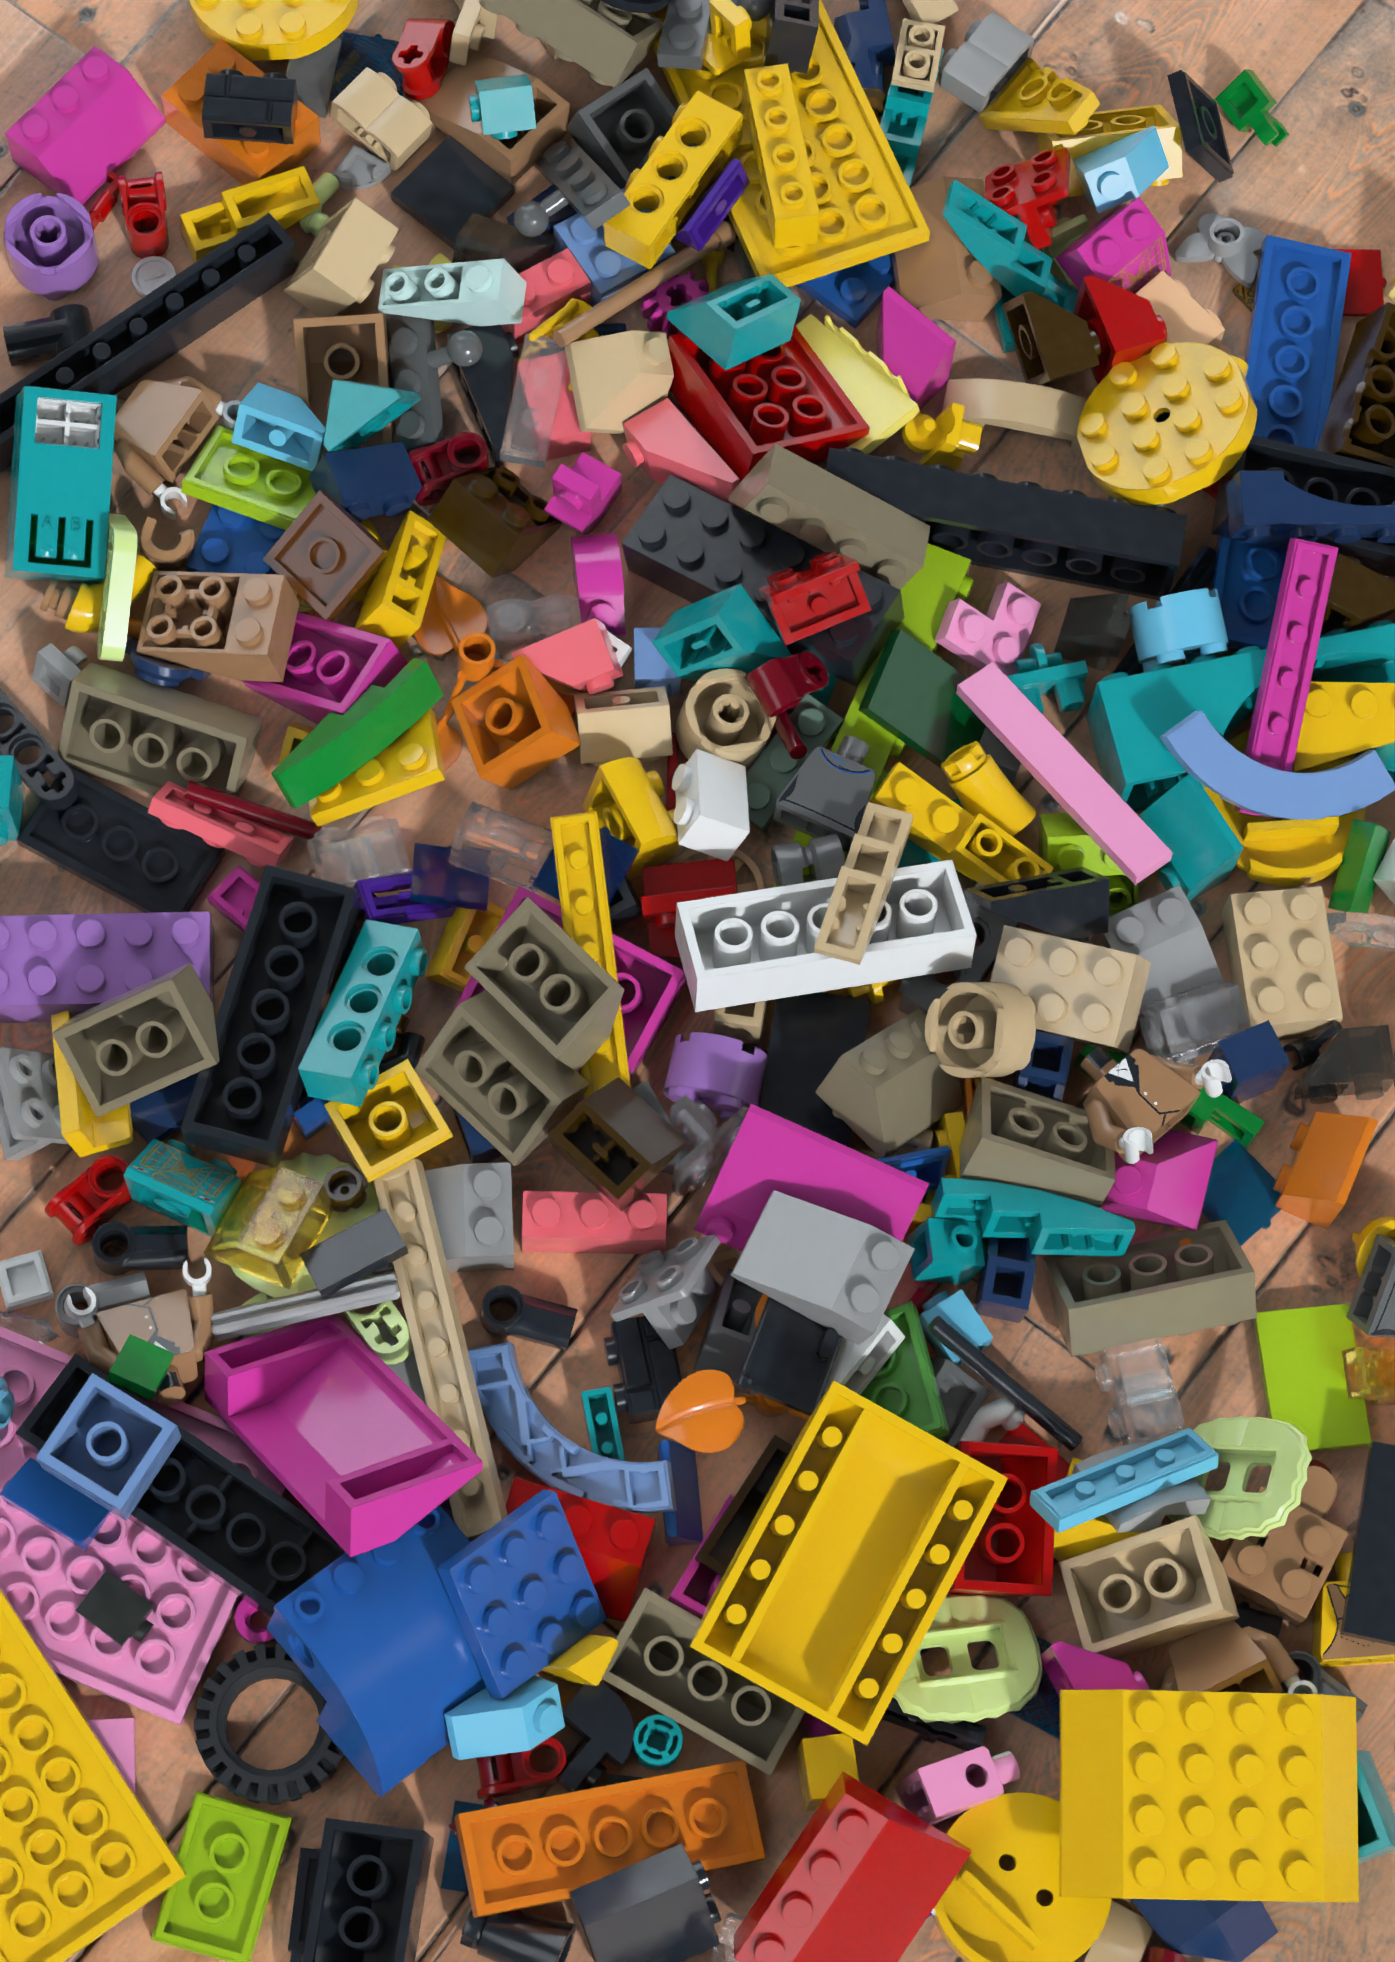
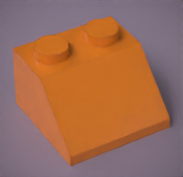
M520 654L451 700L479 778L506 789H513L582 744L567 705L528 656Z
M1316 1111L1308 1125L1300 1122L1289 1147L1297 1151L1292 1165L1289 1166L1283 1163L1272 1188L1280 1192L1274 1207L1327 1230L1346 1203L1378 1120L1366 1116Z

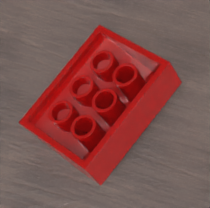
M795 325L790 341L726 371L684 333L669 336L668 346L674 372V378L669 390L705 441L735 473L740 482L775 444L817 465L827 459L829 448L841 449L848 447L869 434L870 427Z
M842 1772L735 1931L734 1958L740 1962H898L971 1854V1849L847 1773Z

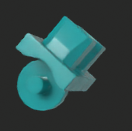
M1041 643L1031 644L1029 648L1030 658L1017 660L1016 669L1018 674L1007 677L1042 714L1044 708L1041 696L1055 693L1059 712L1065 713L1080 710L1085 703L1084 682L1088 675L1086 661L1063 664L1060 652L1046 654Z

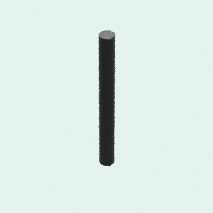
M937 1316L931 1321L927 1331L1068 1450L1072 1451L1080 1444L1083 1438L1082 1435L945 1320Z

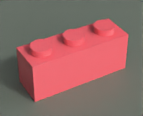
M523 1191L522 1252L648 1254L657 1249L661 1252L665 1251L667 1194L639 1193L621 1212L601 1192Z

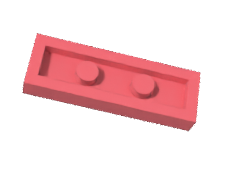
M167 781L152 798L148 813L160 818L166 826L189 831L202 837L208 845L231 850L244 856L249 863L258 867H266V865L277 867L289 853L294 837L275 828L185 799L186 788L171 781Z

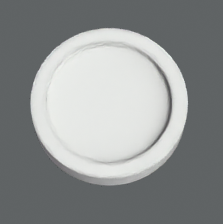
M159 256L143 258L133 268V287L139 295L145 297L176 276L173 265L165 258Z

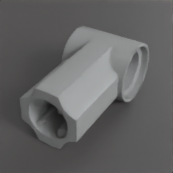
M141 1272L89 1286L81 1283L70 1284L58 1293L55 1300V1311L62 1331L68 1336L80 1338L77 1329L81 1327L79 1321L69 1318L64 1310V1302L68 1294L72 1299V1304H87L82 1290L87 1287L93 1291L96 1297V1306L91 1314L95 1322L97 1321V1312L151 1298L145 1273Z

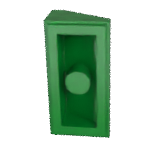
M1353 819L1342 857L1343 861L1340 864L1329 901V909L1366 921L1376 883L1372 878L1385 856L1391 836L1390 831L1372 822Z

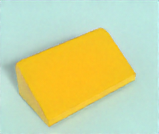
M475 892L463 894L457 898L455 902L456 910L447 921L425 974V977L461 992H463L471 977V974L464 967L493 936L506 911Z
M587 1634L540 1671L553 1679L597 1686L619 1645V1641L611 1637Z

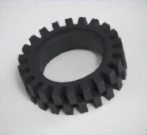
M276 1643V1647H266L265 1644L255 1645V1650L246 1653L244 1650L233 1654L235 1658L227 1664L223 1661L216 1668L217 1673L213 1678L208 1677L203 1685L204 1692L201 1698L198 1697L195 1706L197 1710L196 1719H194L196 1744L205 1765L213 1777L234 1795H240L247 1798L248 1801L258 1804L259 1801L269 1802L270 1805L281 1804V1801L285 1800L294 1802L302 1799V1795L310 1791L314 1793L320 1789V1784L327 1778L331 1779L337 1771L338 1763L340 1760L343 1761L345 1755L320 1724L316 1740L308 1753L295 1764L283 1769L266 1770L255 1768L245 1763L234 1753L229 1744L226 1731L227 1717L238 1695L250 1685L262 1680L276 1678L291 1681L301 1686L311 1695L317 1705L319 1716L327 1703L280 1644Z

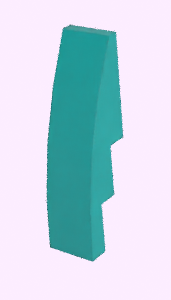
M941 48V55H940L939 66H938V71H937L936 83H937V79H938V75H939V71H940L939 68H940V64H941L942 59H943V54H944L945 48ZM890 84L880 126L910 188L934 93Z
M954 180L949 186L942 214L974 257L1015 297L1033 291L1067 311L1074 313L1078 291L1051 275L1050 269L1053 259L1024 241L1027 225Z
M941 1177L931 1203L933 1218L980 1221L982 1237L1029 1238L1031 1254L1124 1256L1136 1230L1133 1221L1090 1204L1037 1189L992 1181Z

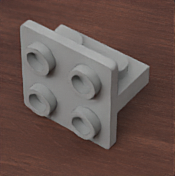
M0 1047V1141L5 1160L19 1161L51 1143L69 1144L61 1133L55 1057L52 1053Z
M711 1234L697 1239L695 1236L689 1237L675 1248L664 1252L657 1249L643 1256L636 1265L638 1270L631 1281L622 1287L618 1293L620 1298L610 1312L615 1322L643 1313L669 1350L684 1345L719 1288L710 1271L705 1268L721 1242L717 1235Z

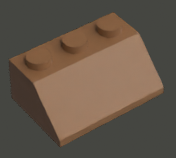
M942 176L910 187L930 230V236L927 242L891 253L897 293L929 319L981 322L1002 297L1000 283L965 247L942 212L949 186L954 180L984 198L985 188L983 179Z

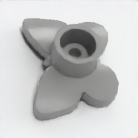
M1208 213L1200 218L1198 233L1188 236L1179 246L1175 253V261L1196 263L1214 259L1216 263L1222 262L1224 268L1237 282L1250 289L1254 285L1257 273L1258 260L1256 255L1261 253L1262 242L1265 236L1258 228L1243 227L1235 219L1224 218L1217 213Z

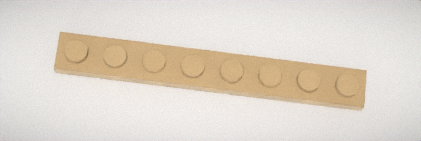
M413 1158L373 1181L380 1210L386 1209L409 1252L393 1261L426 1404L483 1461V1470L449 1497L454 1522L471 1542L508 1516L423 1163Z

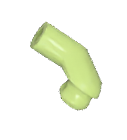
M328 172L323 173L312 183L320 200V207L299 221L301 228L306 234L311 232L316 236L324 222L329 218L328 215L321 213L322 207L339 189V182L333 174Z

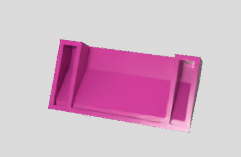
M337 1314L293 1323L204 1352L205 1400L350 1557L394 1542L483 1470V1461Z

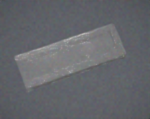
M526 334L500 452V461L545 468L567 357L565 347L558 346L553 338L541 336L535 341H530L528 339L529 334Z

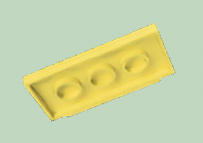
M809 314L796 327L870 427L867 436L848 446L859 449L868 455L920 413L918 404L910 398L901 376H894L880 358L871 351L866 352L858 340L843 327L839 329L829 315L824 317V325L812 314Z

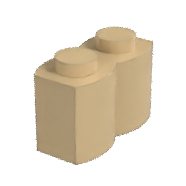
M366 67L332 101L330 116L344 131L362 142L375 157L390 164L391 169L396 171L430 137L432 128L430 114L418 101H409L399 95L396 84L388 75L383 72L376 73Z

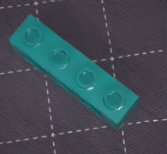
M366 919L298 1068L308 1097L361 1107L368 1090H372L375 1087L379 1076V1065L384 1053L392 1049L396 1037V1026L401 1015L409 1011L412 1002V990L418 977H422L428 967L429 954L427 949H424L417 928Z

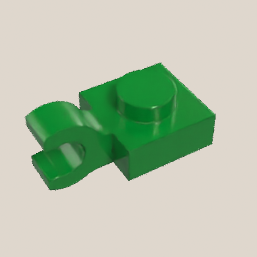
M1244 69L1215 98L1238 131L1247 132L1252 127L1257 137L1265 146L1272 142L1277 147L1289 136L1285 127L1268 112L1277 102L1253 70Z

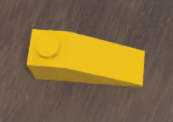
M411 510L405 515L390 545L389 554L384 558L363 600L355 629L391 639L398 649L421 626L446 541V537L429 521Z

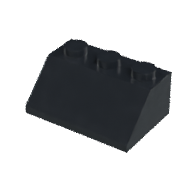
M326 1818L302 1962H415L434 1838L424 1830Z

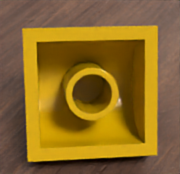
M634 757L620 758L600 765L582 805L585 812L597 811L599 827L605 832L629 880L642 875V870L645 867L661 865L681 846L678 844L677 824L673 820L675 809L667 811L660 799L664 795V785L659 774L655 770L646 773L639 759Z

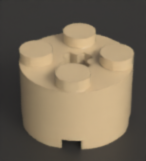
M728 668L713 670L704 674L690 689L678 715L675 728L678 745L688 760L695 750L699 749L741 764L748 769L761 755L773 730L776 716L772 718L767 717L745 679L747 673Z
M1002 982L954 983L946 989L948 990L940 998H935L930 1005L925 1020L926 1044L930 1052H935L942 1063L938 1065L946 1073L959 1078L1001 1077L1009 1075L1016 1070H1022L1030 1062L1036 1036L1035 1005L1029 996L1023 995L1013 986Z

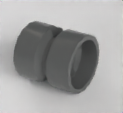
M837 834L811 838L806 847H803L797 841L771 846V862L776 887L838 878L841 866H844L846 862ZM808 867L810 874L803 875L802 868Z

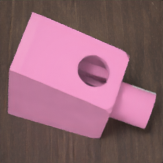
M981 1746L919 1768L897 1784L895 1789L904 1809L934 1826L962 1815L970 1808L996 1799L1004 1793V1784L1020 1778V1770L1014 1755L1010 1751L991 1757L986 1746Z

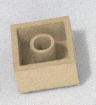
M355 197L324 222L283 291L319 317H333L339 312L345 315L355 302L361 304L371 292L375 282L370 277L377 266L380 269L383 268L393 255L396 246L391 242L399 228Z

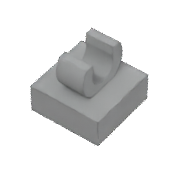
M49 643L37 652L31 679L59 705L65 708L68 704L72 680L83 670L80 665L88 660V656L76 645L62 653L52 643Z

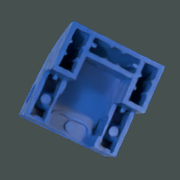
M440 1505L394 1542L352 1557L344 1553L277 1603L273 1608L275 1611L267 1626L268 1631L327 1701L317 1722L379 1798L383 1797L450 1744L444 1714L486 1688L437 1570L438 1566L470 1544V1541Z

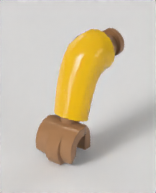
M147 516L139 542L141 554L136 555L131 605L152 583L154 571H171L187 560L193 550L195 541L193 529L179 533V545L173 550H161L155 547L151 539L157 520ZM51 579L40 610L47 612L48 608L56 610L55 616L67 620L65 624V629L77 633L99 631L104 580L93 585L82 583L79 590L67 585L64 590L57 587L59 581Z

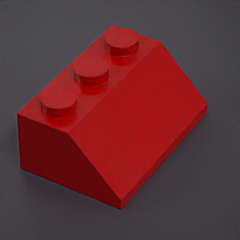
M960 1441L954 1446L955 1449L997 1471L1008 1479L948 1594L997 1597L1052 1596L1055 1529L1030 1506L1031 1491L1057 1481L1058 1448Z
M514 1477L505 1505L507 1514L512 1513L543 1489L556 1491L606 1617L625 1623L630 1615L655 1534L656 1519Z

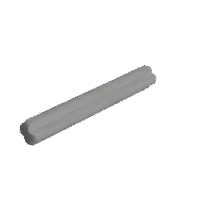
M389 1271L363 1277L325 1298H322L316 1288L214 1312L211 1316L213 1321L211 1326L212 1333L216 1340L221 1341L396 1300L400 1297L397 1276L394 1272Z

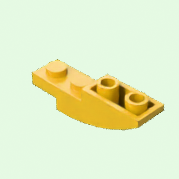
M901 762L893 766L870 800L874 804L913 814V823L908 839L941 861L953 860L957 871L982 885L1051 873L1054 869L1053 866L984 815L978 813L972 816Z

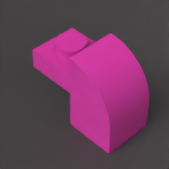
M582 452L571 469L561 464L553 475L554 495L544 511L580 533L587 535L602 521L621 493V473Z
M616 533L571 537L573 576L577 591L579 624L596 618L605 625L606 630L611 634L625 635L624 583L620 548Z

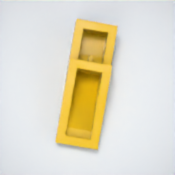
M301 166L221 192V202L180 214L181 234L195 263L266 214L270 213L285 230L319 208L320 200L305 167Z

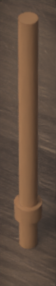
M723 220L699 252L687 246L554 331L553 339L560 347H565L712 251L721 252L733 244L737 234L731 220Z

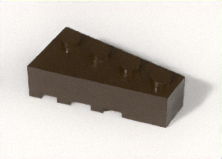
M1387 302L1357 322L1316 450L1395 468V304Z

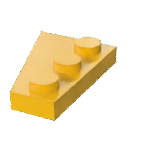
M1028 57L979 115V118L986 129L1076 135L1077 132L1087 125L1089 117L1098 108L1100 102L1092 90L1069 78H1059L1054 70L1048 67L1042 69L1035 60Z
M1311 681L1292 772L1299 773L1312 767L1395 743V683Z
M430 708L412 727L373 759L338 784L308 801L310 816L318 827L445 780L436 718L433 710Z

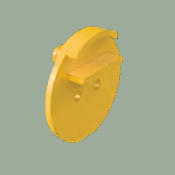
M1250 730L1239 734L1228 742L1244 755ZM1347 757L1312 767L1299 773L1324 771L1340 766L1350 760ZM1204 787V790L1243 846L1235 866L1245 871L1246 877L1273 886L1306 885L1335 873L1343 861L1342 857L1353 819L1360 821L1365 819L1366 807L1344 815L1322 819L1276 820L1234 811L1235 805L1220 798V795L1208 787Z
M1005 1793L996 1799L968 1809L947 1831L946 1834L970 1848L971 1854L931 1913L943 1938L965 1962H1074L1092 1946L1106 1923L1112 1898L1059 1897L1060 1801L1034 1793ZM1002 1855L1013 1857L1015 1861L1013 1870L1004 1871L1000 1867L999 1859ZM1047 1890L1051 1893L1052 1902L1049 1906H1041L1037 1902L1036 1895L1038 1891Z

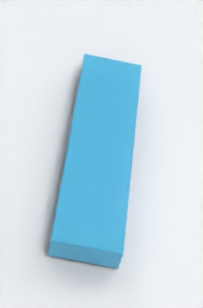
M1189 1427L1031 1491L1030 1506L1060 1533L1151 1494L1218 1468L1219 1454Z

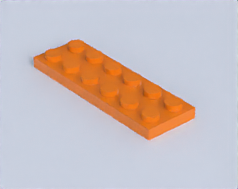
M744 1760L470 1811L454 1816L474 1918L572 1899L570 1891L681 1843L690 1861L693 1862L700 1859L705 1872L766 1859Z

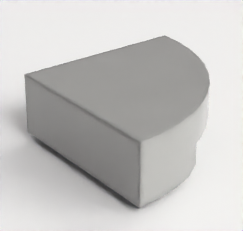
M353 144L332 174L337 178L340 189L364 190L385 180L391 173V166Z

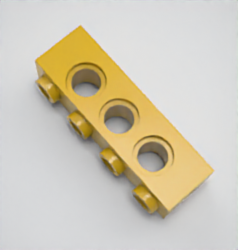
M788 63L744 69L743 102L774 249L818 243L820 213Z
M696 91L688 104L682 103L673 116L672 126L664 137L660 135L656 138L651 146L645 165L641 170L635 169L628 178L624 195L631 205L602 225L604 226L606 247L650 270L743 139V114L699 91ZM692 143L699 144V146L690 147L687 145ZM667 176L677 177L676 179L672 180L664 179V177ZM643 209H652V210H654L653 212H650V213H642V212H640V211L643 210Z

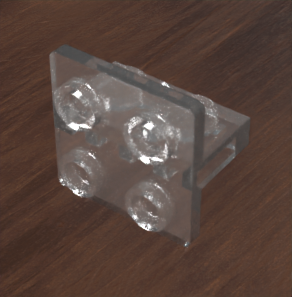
M685 1094L671 1106L670 1121L675 1130L688 1141L685 1148L689 1153L674 1166L672 1191L678 1197L688 1189L692 1193L697 1192L712 1178L713 1173L710 1170L720 1161L725 1160L749 1109L747 1106L741 1108L718 1129L715 1127L717 1119L714 1114L701 1101L694 1104Z

